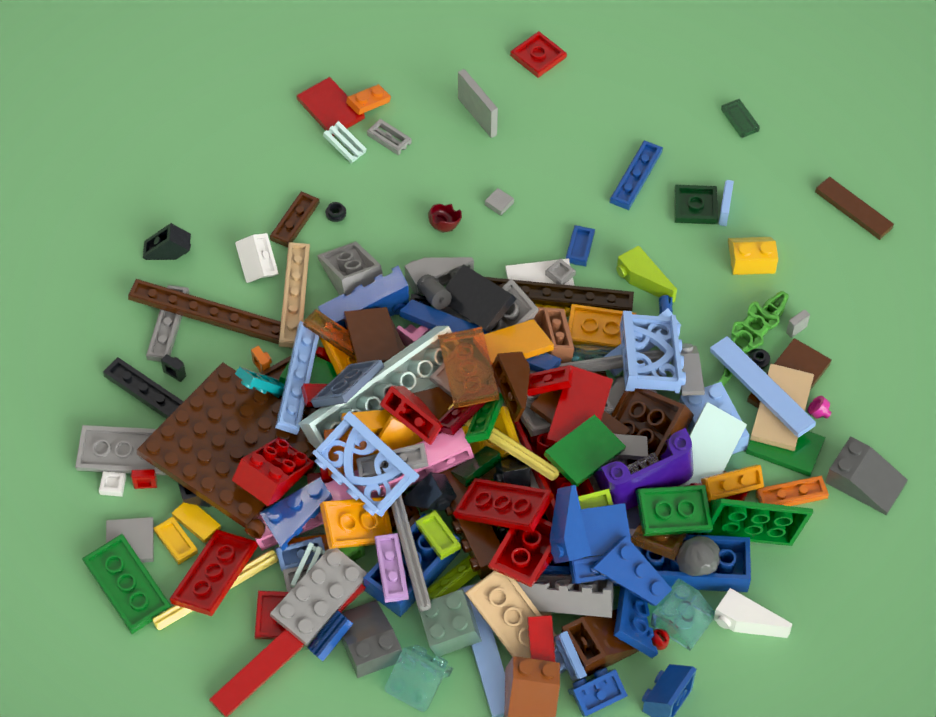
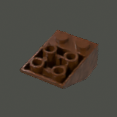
M617 609L612 611V618L584 616L562 626L561 633L568 632L587 674L585 678L597 670L608 667L639 652V650L614 636Z

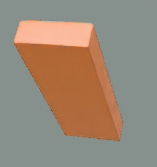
M822 475L759 488L755 492L759 503L795 506L828 499L829 496Z

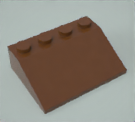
M635 388V391H624L611 416L630 429L628 435L647 436L648 445L647 460L627 459V468L630 474L661 461L660 456L667 449L665 441L675 432L684 428L687 430L694 414L686 405L647 389Z

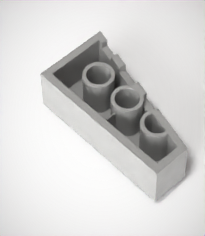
M541 574L532 587L517 581L538 611L612 618L614 602L613 582L609 579L572 584L571 574Z

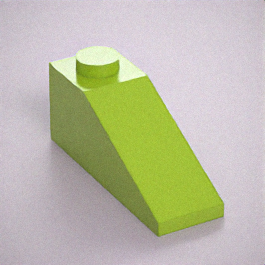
M639 245L618 256L616 270L621 278H624L629 284L659 298L668 295L675 302L677 288Z

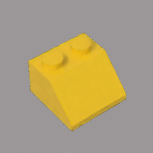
M728 238L733 275L774 274L776 272L778 253L776 241L773 238Z

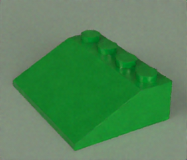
M730 499L709 500L713 530L711 532H703L702 535L750 537V542L792 546L812 516L813 509Z

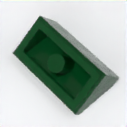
M485 446L474 454V458L463 462L453 469L451 474L465 487H468L474 478L479 479L501 461V453Z

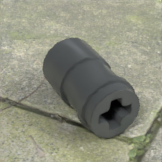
M427 274L418 280L417 288L419 292L426 297V300L435 309H444L450 304L451 293L442 284L438 283L434 276Z

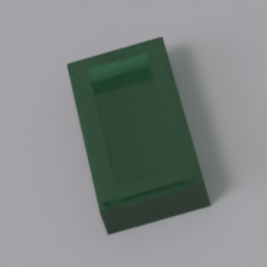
M740 99L722 105V112L741 138L759 132L760 126Z

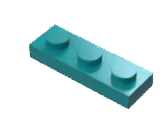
M240 366L237 369L235 375L242 379L241 384L249 389L254 387L264 394L268 391L277 398L283 395L285 384L279 382L278 379Z

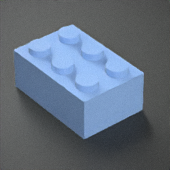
M721 382L704 387L705 395H680L679 403L686 405L694 414L688 426L689 432L692 431L707 402L742 421ZM746 428L732 454L747 450L750 435Z

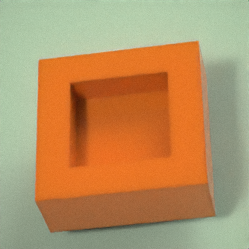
M259 346L251 349L252 361L260 373L270 368L272 360L267 352L263 353Z

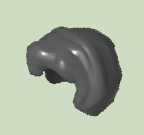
M697 535L689 540H685L676 558L679 570L690 576L708 575L715 572L720 563V549L712 539L705 536Z

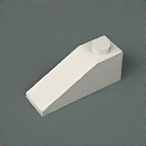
M731 588L716 608L713 619L720 627L730 629L733 632L788 638L792 628V623Z

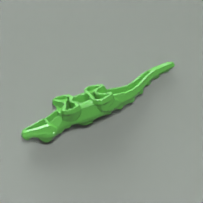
M780 291L775 296L769 298L762 308L759 302H752L748 308V316L743 322H734L731 340L745 354L761 346L764 343L763 337L767 334L768 330L773 329L779 324V317L783 314L789 295L784 291ZM725 366L723 376L718 381V383L721 382L723 386H725L733 376V374Z

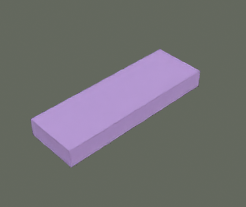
M398 533L374 536L385 603L408 600L409 595Z

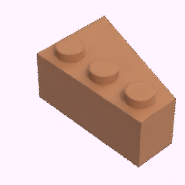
M538 307L540 310L533 319L554 344V350L547 353L561 358V363L571 362L574 345L564 309Z

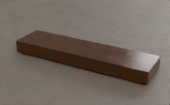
M830 176L816 187L815 193L880 240L893 229L894 223Z

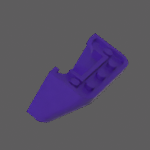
M686 428L675 432L665 441L667 449L660 456L661 461L633 474H630L624 463L615 461L601 467L593 474L601 491L609 489L613 505L625 503L627 511L638 505L637 489L673 487L682 485L692 478L694 471L692 441Z

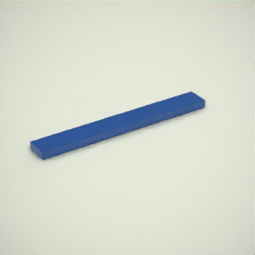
M411 300L400 310V317L431 330L436 326H449L456 340L475 347L473 344L474 337L487 334L486 331L473 323L415 300ZM548 353L526 359L530 369L536 372L558 368L561 365V358Z

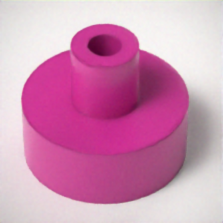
M822 395L816 397L810 403L808 413L815 419H819L822 416L828 418L831 415L829 410L830 401Z

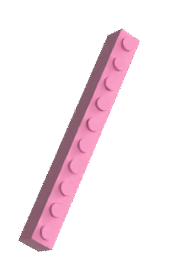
M462 427L454 435L438 434L432 445H429L424 440L420 442L425 445L429 466L414 469L420 476L409 486L422 481L430 472L440 473L474 458L471 446L465 438ZM358 470L354 471L355 476L359 477ZM402 474L388 483L391 487H395L405 475ZM335 480L324 483L333 497L331 501L354 499L346 492L349 487L344 483L339 485ZM384 484L379 485L381 494L378 495V492L374 490L371 492V498L385 497L386 488ZM355 485L364 494L366 486ZM321 511L302 527L303 531L300 534L324 524ZM260 514L257 519L262 520L266 528L262 538L256 539L263 551L278 543Z

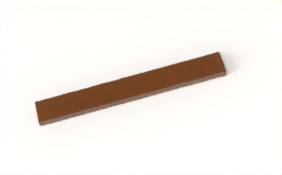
M139 279L135 280L128 294V300L279 344L281 321Z

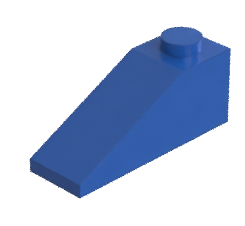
M576 485L557 489L550 534L551 553L555 563L591 556Z

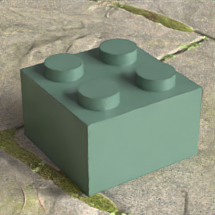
M463 589L430 600L431 609L423 612L420 611L429 647L436 657L482 641L470 600Z

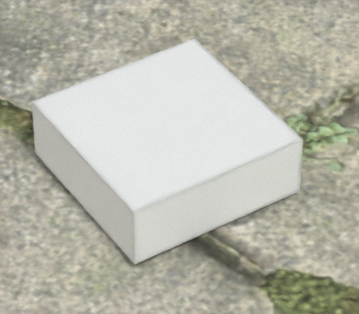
M103 471L99 487L100 495L123 497L126 473Z

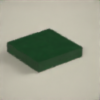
M675 185V223L717 224V186Z

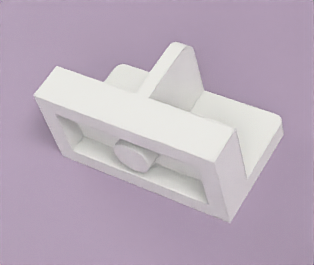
M267 233L251 235L235 243L247 283L279 274Z

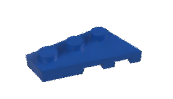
M620 586L614 636L653 659L658 654L657 647L653 646L652 637L654 636L653 628L649 627L647 617L650 615L648 603Z

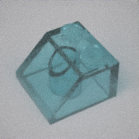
M678 578L671 587L672 590L652 612L650 626L655 629H664L667 631L669 638L691 651L713 621L715 612L697 589Z

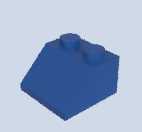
M669 664L665 671L661 670L655 678L654 683L656 685L652 690L648 688L643 695L642 701L644 705L642 712L651 717H674L692 691L697 669L693 666Z

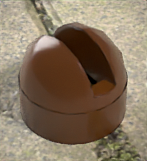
M252 519L247 524L245 532L253 538L261 539L266 527L262 520Z

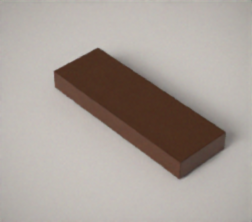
M301 191L271 233L270 240L288 248L289 242L293 243L319 205V198Z

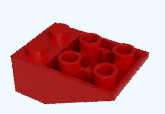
M277 437L241 458L232 481L265 505L270 506L281 499L313 466L314 462L306 454L299 452L289 445L286 440Z

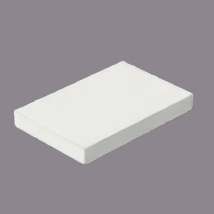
M569 258L562 259L570 266ZM558 260L505 266L507 279L556 284L545 275V270ZM571 278L564 285L575 286L573 278Z

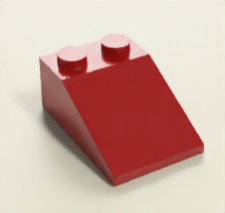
M541 518L533 532L510 528L489 563L488 568L532 587L554 558L551 553L550 544L552 522Z

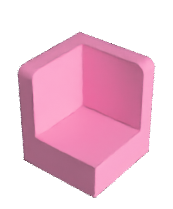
M412 324L405 329L400 325L396 328L406 347L430 331L429 328L420 326L417 329Z

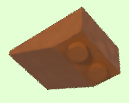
M513 656L505 668L504 717H556L560 689V663Z

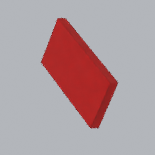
M570 365L573 371L572 386L562 389L545 443L554 445L594 414L601 420L613 379Z
M474 478L453 514L456 519L533 532L554 498V494L551 490Z
M217 529L170 597L171 604L212 617L257 549V541Z

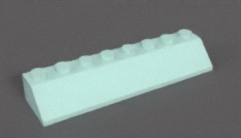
M436 326L383 363L385 367L347 403L321 407L298 424L308 441L317 449L325 440L324 430L335 429L342 422L340 419L342 413L384 410L380 403L391 386H405L412 393L438 387L430 381V376L458 346L460 347L450 327Z

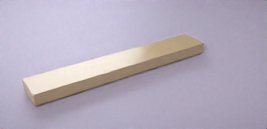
M289 242L279 347L293 348L298 324L300 321L303 322L310 244Z

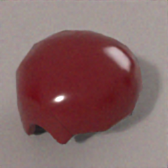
M435 204L428 212V219L431 226L443 233L450 232L459 225L462 219V212L460 209L455 211L452 204Z

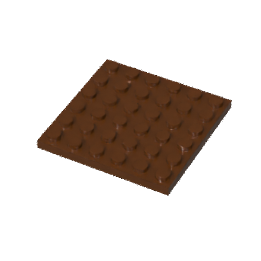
M222 362L137 449V455L246 528L247 524L252 519H257L260 513L268 506L232 481L241 458L277 437L286 440L289 445L299 452L306 454L309 459L314 456L312 452L316 448L308 441L301 427L297 435L275 428L281 400L268 391L264 394L254 387L253 389L245 387L241 384L242 379L235 375L236 370Z

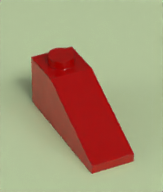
M391 386L380 403L384 409L429 445H432L443 427L423 401L405 386Z

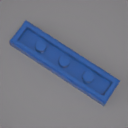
M645 140L643 141L610 198L611 204L627 210L630 209L659 159L663 147Z

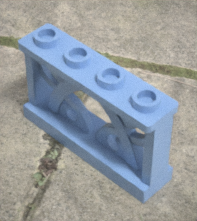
M623 311L619 327L625 391H635V388L680 393L681 385H685L686 372H682L684 356L680 355L682 340L678 339L680 324L676 322V315H671V317L634 315L632 311ZM653 329H658L656 333L651 332ZM666 330L668 334L662 335L661 331ZM642 338L645 339L641 343L635 341V339H639L640 341H642ZM651 342L661 349L664 355L652 363L646 355L636 352V350L645 348ZM638 360H642V361H644V363H643V364H639V363H637V361H638ZM665 371L671 372L673 377H666Z
M349 411L343 417V421L312 453L317 457L315 462L323 470L328 468L333 472L331 478L339 485L344 483L349 487L346 492L356 501L360 498L365 503L362 507L372 516L376 513L382 517L386 510L420 475ZM352 426L353 428L348 436L346 443L340 441L339 439ZM366 441L367 446L364 450L355 448V445L360 447V443ZM334 446H342L345 448L344 452H334V454L339 455V459L336 462L331 461L328 456L329 450ZM377 449L379 453L375 458L374 467L378 476H355L353 453L368 455ZM383 461H387L389 466L383 468L386 473L382 474L380 464ZM344 466L345 476L337 468ZM404 474L405 476L391 489L388 482ZM384 484L386 488L385 498L381 501H373L371 492L376 490L378 495H380L381 488L379 485ZM355 485L366 486L364 494Z

